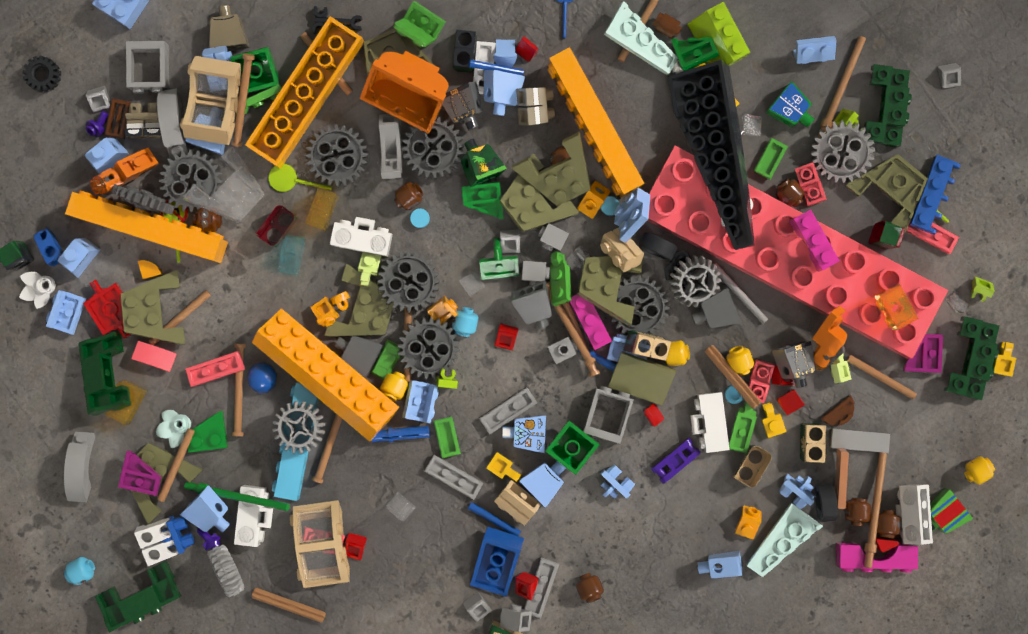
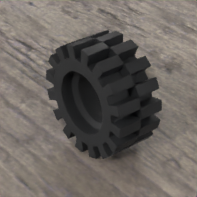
M34 56V60L29 59V64L24 65L26 70L22 71L25 74L23 79L27 81L26 84L38 92L54 90L53 87L59 85L57 81H61L59 66L53 60L44 56ZM41 67L47 68L49 72L48 78L44 81H38L35 76L37 69Z

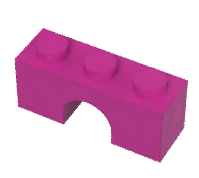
M811 209L790 220L798 238H802L810 252L809 257L818 272L840 261Z
M577 294L572 296L569 303L579 319L593 350L612 342L594 305Z

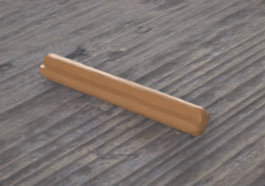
M714 345L709 346L705 350L708 357L749 406L753 409L761 403L759 398L731 368Z
M255 588L252 593L253 599L320 623L324 621L326 613L259 588Z

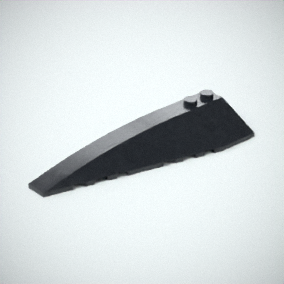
M718 60L668 76L673 112L680 123L682 132L685 134L688 146L692 150L706 186H708L711 198L716 204L719 216L724 222L731 243L735 250L754 246L747 172L730 68L725 62Z

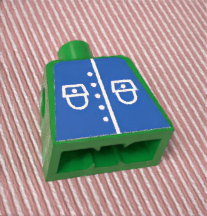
M792 81L765 112L792 128L798 121L808 128L815 119L806 112L812 103Z

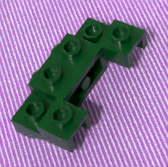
M873 64L871 66V70H873L872 80L869 81V85L883 88L878 122L866 121L864 123V127H866L865 134L870 133L871 137L868 140H873L876 144L900 147L903 127L909 121L907 107L910 105L912 95L909 94L910 88H908L910 70Z
M962 316L960 319L963 321L961 330L957 332V335L971 339H969L961 375L948 372L949 382L948 386L944 387V391L982 400L986 382H989L994 374L993 363L999 353L996 339L1000 325Z
M113 331L98 338L79 342L87 414L97 416L110 410L116 412L131 406L129 387L123 385L115 386L112 357L124 352L121 334Z
M167 560L147 570L153 585L121 600L115 586L94 596L109 633L132 621L136 624L144 620V615L148 613L154 615L162 611V606L182 596L174 581L175 576Z

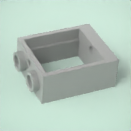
M126 41V87L133 91V93L142 94L144 90H152V93L169 90V45L165 41ZM134 53H160V82H134Z
M601 386L600 389L595 388L583 432L621 444L634 399L629 398L630 394L619 391L618 395L611 393L612 389ZM599 394L626 402L617 434L590 426Z

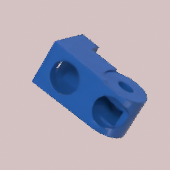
M46 227L33 236L46 264L54 267L59 264L58 259L64 251L60 247L54 233L50 228Z

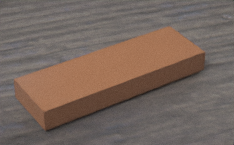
M837 448L835 494L838 509L846 508L849 452L844 448Z

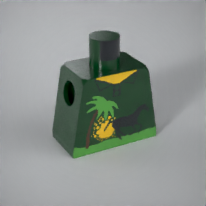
M470 139L464 143L468 152L461 158V164L470 187L497 178L507 169L490 145L486 144L478 147L475 139Z

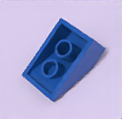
M487 527L470 586L507 597L524 538Z

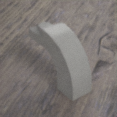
M177 88L158 92L157 96L161 136L164 147H167L171 159H175L174 153L180 157L182 150H184L186 155L189 152L183 135V129L180 128L182 103Z
M391 114L379 115L382 156L381 176L382 179L401 178L402 149L399 118Z
M75 432L72 443L68 444L64 466V488L67 501L87 502L91 490L89 459L95 441L94 433Z

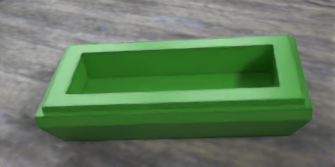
M771 138L754 172L771 180L788 146Z
M387 339L370 374L384 380L387 374L392 373L400 357L397 352L402 350V348H399L396 343Z
M447 417L434 420L442 458L461 454L453 418Z

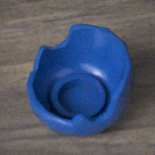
M257 363L250 368L247 380L253 391L260 394L268 393L275 387L277 376L271 365Z

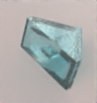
M286 235L280 250L279 272L299 276L306 238Z

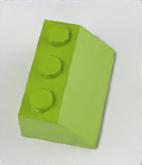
M724 2L708 9L687 24L694 38L712 37L719 56L707 61L708 64L722 60L728 66H731L750 54Z

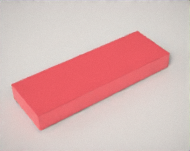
M932 223L931 228L937 230L935 235L908 225L906 232L947 254H951L959 239L958 236Z
M237 351L186 368L185 370L190 387H194L245 370L241 353Z

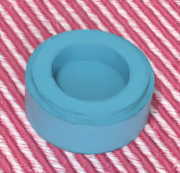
M609 196L601 205V211L607 216H613L615 209L620 203L615 197Z
M416 209L412 212L410 220L415 227L424 228L429 224L430 216L426 210Z
M733 385L726 388L724 396L729 403L737 404L743 400V397Z

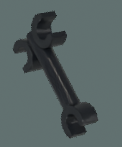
M314 6L315 24L312 26L313 34H316V29L323 27L328 20L327 7H324L322 14H318V8ZM356 15L352 19L334 18L344 26L352 27L355 31L362 30L361 26L355 25L357 20H363L360 15Z

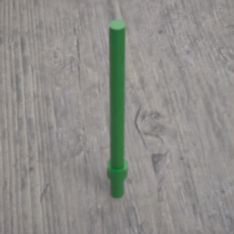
M186 482L184 488L200 494L209 485ZM211 487L219 497L288 511L290 508L288 503Z

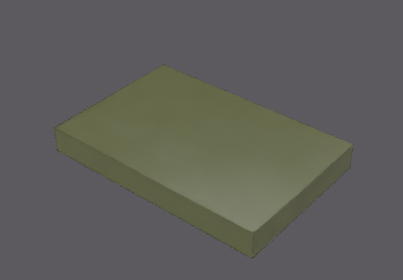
M621 351L608 387L663 406L676 370Z

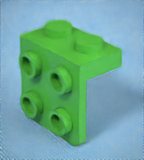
M413 1L404 18L395 22L393 27L397 29L396 32L412 39L416 46L426 47L436 41L446 21L416 1Z

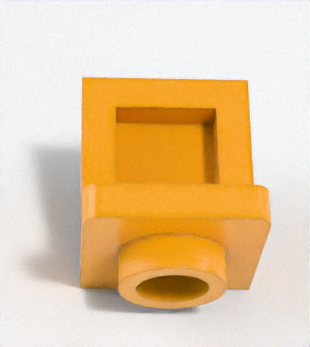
M444 295L429 307L427 312L435 321L437 318H440V324H442L452 315L454 317L458 315L456 312L458 306L452 299L448 300Z
M324 297L310 307L317 318V323L323 327L334 324L335 319L340 317L328 297Z
M744 505L742 515L735 528V534L754 539L761 524V511Z

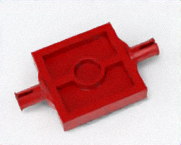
M97 280L90 282L89 284L95 294L83 304L102 335L104 336L114 330H119L124 339L131 334L124 332L121 293L123 291L118 283L102 289Z

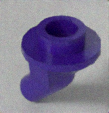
M101 111L96 122L92 119L86 122V131L90 136L99 137L104 132V127L102 126L108 113Z
M200 528L197 529V533L205 540L202 545L206 551L212 550V548L220 544L219 539L221 537L213 533L210 535Z

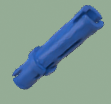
M429 425L397 429L388 427V429L380 430L372 439V443L389 441L391 443L393 440L430 438Z

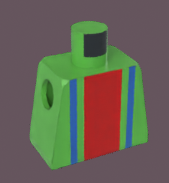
M944 488L930 503L932 532L938 528L942 533L946 534L973 519L950 489Z

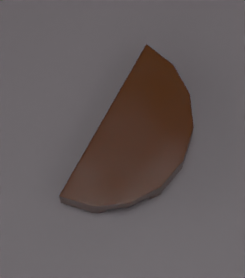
M847 396L820 419L832 426L847 423L853 417L855 402L852 396Z

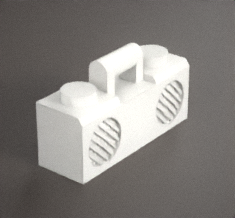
M356 217L354 226L351 225L350 221L346 220L334 223L330 245L388 257L392 234L388 233L389 229L378 227L377 230H374L375 220ZM359 225L369 227V231L358 229Z
M722 392L697 395V399H694L695 410H699V414L690 415L693 435L702 434V437L699 438L700 448L704 449L706 453L729 450ZM698 418H702L703 429L699 427Z
M243 485L240 488V493L269 499V492H266L267 487ZM239 501L234 545L258 547L260 542L264 541L265 531H262V527L271 528L273 508ZM262 512H265L264 523L261 522Z
M929 485L899 486L897 496L900 504L896 505V515L901 518L902 529L900 530V536L903 544L923 545L933 543Z

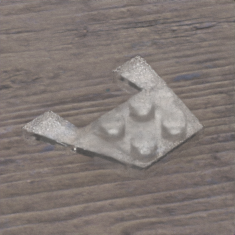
M231 145L220 159L235 172L211 197L194 184L183 196V199L240 223L265 194L254 176L246 168L243 159L239 157L236 148Z

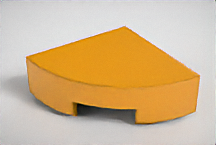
M145 260L138 261L143 280L163 275L160 268L154 263Z

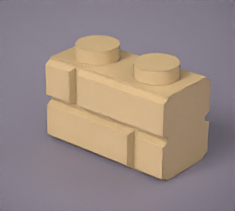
M616 228L603 235L600 246L602 251L612 258L613 264L623 272H626L641 264L644 253L631 238L626 243L619 240L620 231L619 228Z
M510 480L494 501L501 510L508 512L516 522L522 523L524 526L541 505L538 500L512 480Z

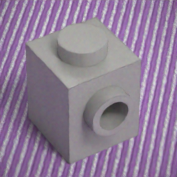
M548 223L547 227H542L538 236L541 237L540 242L543 243V248L549 251L555 249L560 252L569 233Z
M523 261L522 281H528L529 285L545 281V279H549L550 267H546V262Z
M569 337L547 347L555 364L576 355L575 350L578 349L573 339L570 340Z
M511 604L509 608H502L500 628L516 632L530 631L532 611L521 609L522 606Z

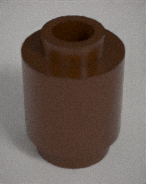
M661 12L652 25L656 27L657 31L670 39L673 36L677 37L682 29L680 21Z

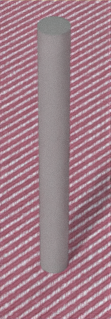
M715 263L717 266L716 270L720 272L718 277L757 319L764 324L768 318L722 268Z

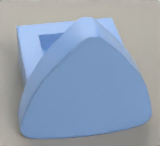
M496 39L495 63L512 67L517 59L515 40Z

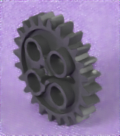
M438 117L431 130H435L438 133L434 139L428 138V133L410 126L412 133H405L409 139L403 140L407 147H403L402 151L408 153L403 157L404 159H410L407 165H414L412 168L413 172L419 169V176L426 173V179L429 178L430 174H433L434 179H436L437 174L444 178L445 171L451 174V167L457 169L454 163H461L458 156H464V153L459 150L464 148V144H459L463 137H457L460 131H453L454 124H451L449 127L447 126V119L441 123V119ZM442 135H445V138L442 139V140L437 144V142L439 141L440 137H441ZM450 143L452 148L450 151H443L441 149L442 145ZM419 144L425 146V150L422 153L415 152V147ZM430 145H432V146H435V145H436L437 151L432 150V151L428 154V156L426 157V159H425L424 161H422V160H421L422 157H424V156L430 151V147H429V146H430ZM432 157L439 159V163L435 166L429 164V160Z
M335 124L334 130L328 125L327 132L321 128V135L319 136L315 133L316 140H309L313 146L306 148L311 152V154L306 155L307 158L311 159V161L307 162V165L313 166L310 172H317L315 175L316 179L322 176L321 183L323 184L328 180L329 186H332L333 182H335L337 187L340 186V182L347 186V180L354 183L353 177L360 178L358 172H365L361 166L368 164L363 160V158L369 157L367 153H363V151L368 149L367 146H361L364 140H357L359 133L352 135L353 129L350 128L346 131L345 125L342 126L341 130H339L337 124ZM341 140H348L349 144L346 148L342 149L339 147ZM324 145L330 146V151L327 154L321 153V147ZM350 150H353V151H354V152L351 153V154H344V153H346V152H348V151H350ZM335 152L343 154L339 156V160H336L333 157L335 156ZM333 157V158H330V159H327V160L321 162V159H322V158ZM347 158L354 159V163L350 167L344 165ZM329 163L335 164L333 172L326 171V166Z
M192 149L189 150L188 155L182 150L180 157L174 153L175 160L167 159L170 165L163 164L166 171H161L160 174L165 177L159 179V182L165 185L160 190L167 191L163 196H170L171 198L168 203L175 201V208L182 205V211L189 207L190 212H192L194 207L199 209L202 204L208 208L207 201L214 203L212 196L219 197V194L215 191L222 190V187L217 185V183L223 182L222 179L217 178L222 172L215 171L219 165L212 166L213 158L206 160L207 153L201 157L200 150L195 155H193ZM180 164L189 166L187 174L180 173L178 169ZM193 164H196L197 167L194 174L196 183L192 184L190 195L186 197L189 184L186 178L191 176ZM198 170H207L208 177L206 179L199 178ZM177 182L182 183L185 190L183 192L175 191L174 184ZM196 187L201 188L204 195L202 197L194 196L193 189Z
M114 184L111 193L120 196L121 200L146 211L150 210L159 214L164 212L172 215L175 206L165 203V199L154 196L153 193L140 188L138 190L127 185L122 187Z
M407 251L406 256L399 252V258L392 255V262L387 259L385 261L387 267L381 266V270L384 273H378V276L382 278L377 281V284L382 285L378 292H384L381 298H388L386 305L393 303V310L399 306L401 313L404 308H407L408 314L411 308L418 312V306L424 310L425 302L430 305L432 303L430 298H436L433 292H438L439 288L434 285L439 284L440 280L434 278L439 273L433 272L436 267L435 265L429 266L430 259L423 261L424 255L418 258L417 252L413 256H410L409 251ZM406 265L410 271L402 273L400 267ZM396 273V274H398V276H400L401 278L395 277L393 274ZM424 275L427 281L421 283L417 281L416 277ZM411 279L412 284L405 285L406 281ZM398 282L401 287L398 290H394L390 284ZM409 291H415L417 293V298L410 299L407 296V293Z
M638 276L637 281L630 277V283L624 279V286L619 284L616 302L620 303L622 298H628L631 303L630 305L635 307V302L641 304L651 298L654 299L653 302L641 308L642 312L639 310L634 311L633 315H637L640 319L639 324L636 326L631 324L629 327L616 318L611 320V322L617 321L616 329L622 327V334L631 330L645 333L649 331L650 334H654L653 328L660 330L658 324H665L662 318L669 316L664 313L665 310L670 309V307L665 306L669 299H663L666 292L660 293L659 290L662 286L655 287V280L650 284L648 283L649 277L642 281L641 276ZM639 289L646 290V299L643 300L638 297L637 292ZM648 306L656 308V314L653 317L649 316L646 312Z
M432 316L429 317L428 321L422 317L420 323L414 319V326L408 323L409 330H402L405 336L398 337L403 342L397 344L399 348H402L397 354L403 355L399 360L400 362H406L404 368L411 367L410 374L417 371L416 376L418 378L423 373L425 379H427L428 374H431L433 379L435 378V373L438 372L440 375L441 368L449 372L448 364L454 366L451 360L458 359L454 352L460 351L459 348L455 347V345L459 344V341L453 340L457 336V334L451 333L453 328L451 326L446 328V321L440 324V318L433 322ZM433 330L434 336L429 339L425 338L426 331ZM418 334L421 335L429 346L431 345L432 350L438 355L440 360L437 361L429 350H426L423 343L417 338ZM414 342L420 344L419 349L416 351L410 350V345ZM441 344L446 345V350L443 353L437 352V348ZM425 357L432 358L429 365L422 364Z

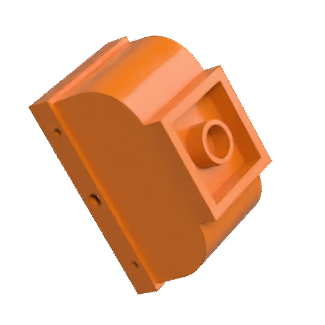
M407 51L403 55L396 52H385L378 60L375 59L360 99L429 134L444 102L449 85L447 80L438 73L439 67Z

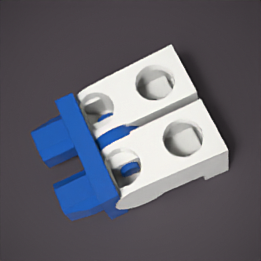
M173 515L155 523L136 528L134 534L140 548H142V553L148 566L184 553L187 547L194 544L192 533L181 535L180 530L188 527L184 517L175 518Z

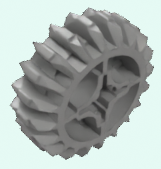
M693 255L692 260L686 257L685 263L679 261L681 265L679 268L674 266L676 273H670V276L674 279L669 281V284L673 285L670 288L671 292L674 293L673 296L679 299L681 304L685 303L688 307L691 304L694 307H698L699 303L709 299L711 295H716L715 289H720L717 283L722 282L718 278L720 272L716 270L717 266L712 264L710 259L705 260L703 256H700L698 259L696 255ZM699 268L692 273H688L691 269ZM706 273H708V283H707V285H705V283H704V280H705V277H706V275H705ZM683 278L686 279V284H685V286H684V287H685L684 290L682 289V281H683ZM689 278L698 280V282H699L701 285H699V284H697V283L694 284L693 281H692L691 279H689ZM698 290H702V291H701L700 293H698V294L691 295V294H694V293H695L696 291H698Z
M294 401L293 408L291 403H287L288 410L281 407L280 411L283 415L279 413L275 415L280 420L273 421V424L278 425V428H273L272 431L279 432V435H276L274 438L282 439L278 443L279 446L286 443L284 448L286 451L292 447V453H296L297 448H299V453L302 454L305 447L309 452L311 451L310 444L313 447L318 446L315 439L322 441V437L318 436V434H325L324 430H320V427L325 426V423H319V420L324 417L323 415L316 416L319 409L311 411L313 404L306 408V402L302 401L301 407H299V402ZM294 411L304 412L298 420L288 418V415ZM308 416L311 417L314 423V432L307 426ZM302 422L303 426L301 427H303V430L297 432L294 424ZM284 423L291 429L290 438L285 434ZM300 434L311 437L305 443L294 442Z
M224 545L212 548V550L208 551L207 555L225 595L231 597L240 594L244 590V584L230 552Z

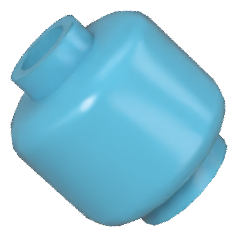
M462 307V310L456 311L458 315L453 317L452 328L455 330V334L469 337L470 334L476 332L479 317L473 312L472 308Z
M78 557L66 565L64 576L70 584L81 585L92 579L95 565L85 557Z

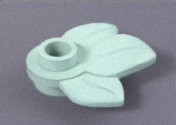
M166 410L162 412L164 421L158 425L156 435L160 438H169L170 447L176 448L181 445L187 429L191 427V420L186 415H179L174 410Z

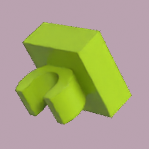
M842 109L834 121L837 126L840 125L841 120L844 121V125H847L849 120L853 125L859 123L857 120L859 115L855 111Z
M976 276L974 277L971 297L974 298L977 293L982 294L980 297L982 302L986 300L987 296L991 298L995 292L993 283Z
M441 368V377L436 376L435 384L438 387L457 389L458 381L454 378L456 375L455 370L451 369V374L445 376V369Z

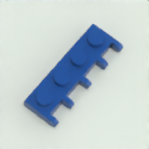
M938 154L934 157L927 176L928 180L916 205L909 224L910 226L933 235L936 234L937 230L931 228L934 218H942V214L937 212L940 201H948L949 197L943 195L946 184H954L955 180L949 176L952 168L960 169L961 164Z

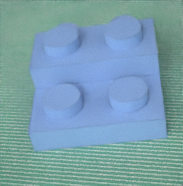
M640 188L629 193L625 202L618 205L614 211V224L619 226L620 231L619 240L625 243L648 220L650 194Z

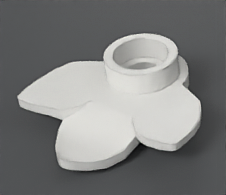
M37 272L22 274L20 277L26 286L19 296L20 299L34 301L37 309L44 307L49 302L50 294L55 290L56 284L54 279L50 276H41ZM45 282L49 283V287L47 289L44 288Z

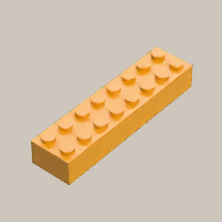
M330 16L245 146L281 169L364 44L363 38Z
M569 47L550 57L547 71L552 79H556V87L560 95H565L567 101L565 103L568 110L576 115L574 120L579 129L583 128L585 132L584 139L588 146H593V155L597 162L601 161L603 165L602 171L606 179H611L613 183L611 188L615 195L623 198L632 193L633 190L641 188L644 182L571 48Z
M81 190L79 194L74 192L71 194L65 212L66 215L218 263L222 262L228 241L223 240L224 236L211 231L205 234V232H201V228L190 225V228H187V224L173 219L170 223L168 218L153 214V217H151V213L138 208L132 211L133 207L116 202V205H114V201L100 196L96 199L97 196Z
M282 308L256 332L252 341L256 347L368 441H371L399 409V406Z

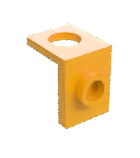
M594 181L590 191L586 193L577 209L593 219L611 190ZM595 188L601 189L604 194L599 193Z

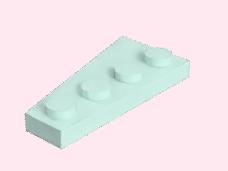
M623 1L604 35L662 73L670 74L678 57L662 40H659L653 34L654 32L649 27L647 28L640 21L641 18L636 13H633Z
M790 503L746 566L761 577H764L782 559L796 550L795 548L809 539L814 532L823 526Z

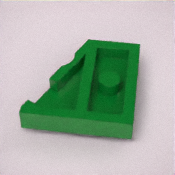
M702 37L701 39L688 38L685 41H678L677 38L671 39L683 71L692 69L719 56L712 37Z
M500 182L478 184L473 187L469 185L461 186L464 206L499 219H504L502 205L499 203L501 200Z
M219 411L192 429L195 432L188 446V453L228 448L224 411Z

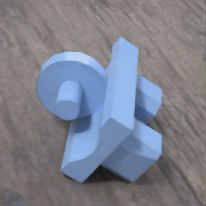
M615 464L600 473L611 483L609 486L604 481L600 485L605 489L602 495L607 497L610 494L615 499L618 496L614 491L616 488L627 499L631 495L629 492L635 484L628 477L619 484L615 479L622 471Z
M789 474L784 477V482L779 489V492L784 497H788L792 492L798 495L793 500V503L799 509H802L807 504L811 506L814 503L813 498L815 495L811 493L814 487L809 484L812 479L811 477L807 476L803 479L798 475L794 479Z

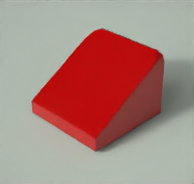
M523 36L515 52L524 60L530 62L538 53V47Z
M500 324L494 346L513 351L519 329L506 324Z
M775 365L771 376V384L795 386L794 379H783L778 366Z
M794 389L776 399L787 416L805 405Z
M655 403L643 409V413L651 426L655 427L664 420Z
M349 533L345 542L347 557L361 561L367 537Z
M876 537L875 545H877V550L885 552L899 546V542L894 539Z
M527 572L519 574L515 577V594L532 600L538 584V577Z

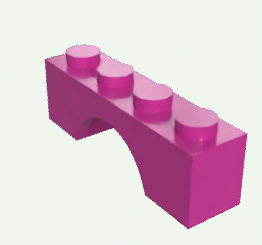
M836 543V566L842 568L844 572H854V569H861L862 572H873V569H881V572H892V569H900V572L911 573L912 569H918V546L914 544H899V546L892 548L887 555L873 559L872 568H865L866 555L863 553L860 545L857 543Z

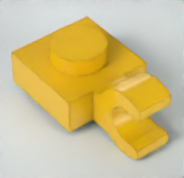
M1001 343V355L998 354L997 359L993 363L994 373L1013 376L1016 358L1011 357L1013 343Z
M772 403L763 404L766 418L761 419L767 438L785 433L786 429L781 414L774 413Z
M498 452L487 466L488 470L501 479L506 474L517 482L521 476L520 473L510 468L513 462Z

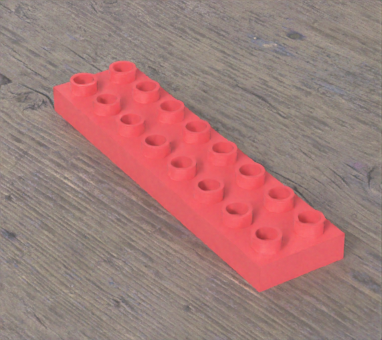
M677 146L673 147L649 192L648 222L827 317L830 312L841 306L846 311L842 315L843 321L840 324L906 359H913L948 292L947 289L819 221V225L840 261L818 272L809 257L810 252L802 238H798L790 223V220L803 213L749 184V196L753 201L751 213L755 245L735 250L725 227L721 224L718 209L711 198L710 191L703 180L694 155Z

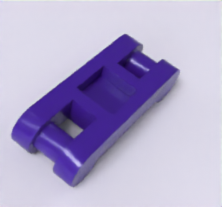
M690 438L684 440L677 448L651 468L654 474H658L662 484L670 480L701 454V451L692 445L693 442ZM685 449L690 453L687 457L682 453ZM666 464L671 469L667 473L663 470Z

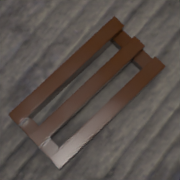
M112 98L105 136L125 140V129H127L125 113H129L130 103L132 102ZM118 103L119 109L116 117L114 133H111L116 105ZM124 105H126L120 134H118Z

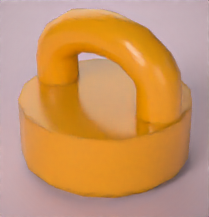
M344 291L331 297L330 301L332 305L336 304L340 310L344 311L348 308L347 299L350 297L348 292Z

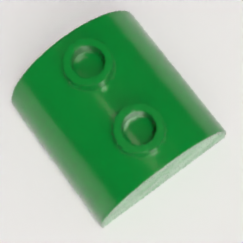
M268 46L230 56L231 62L240 63L241 79L244 65L243 54L255 56L251 65L248 93L279 84L276 64Z
M568 421L545 451L576 475L600 444L572 422Z

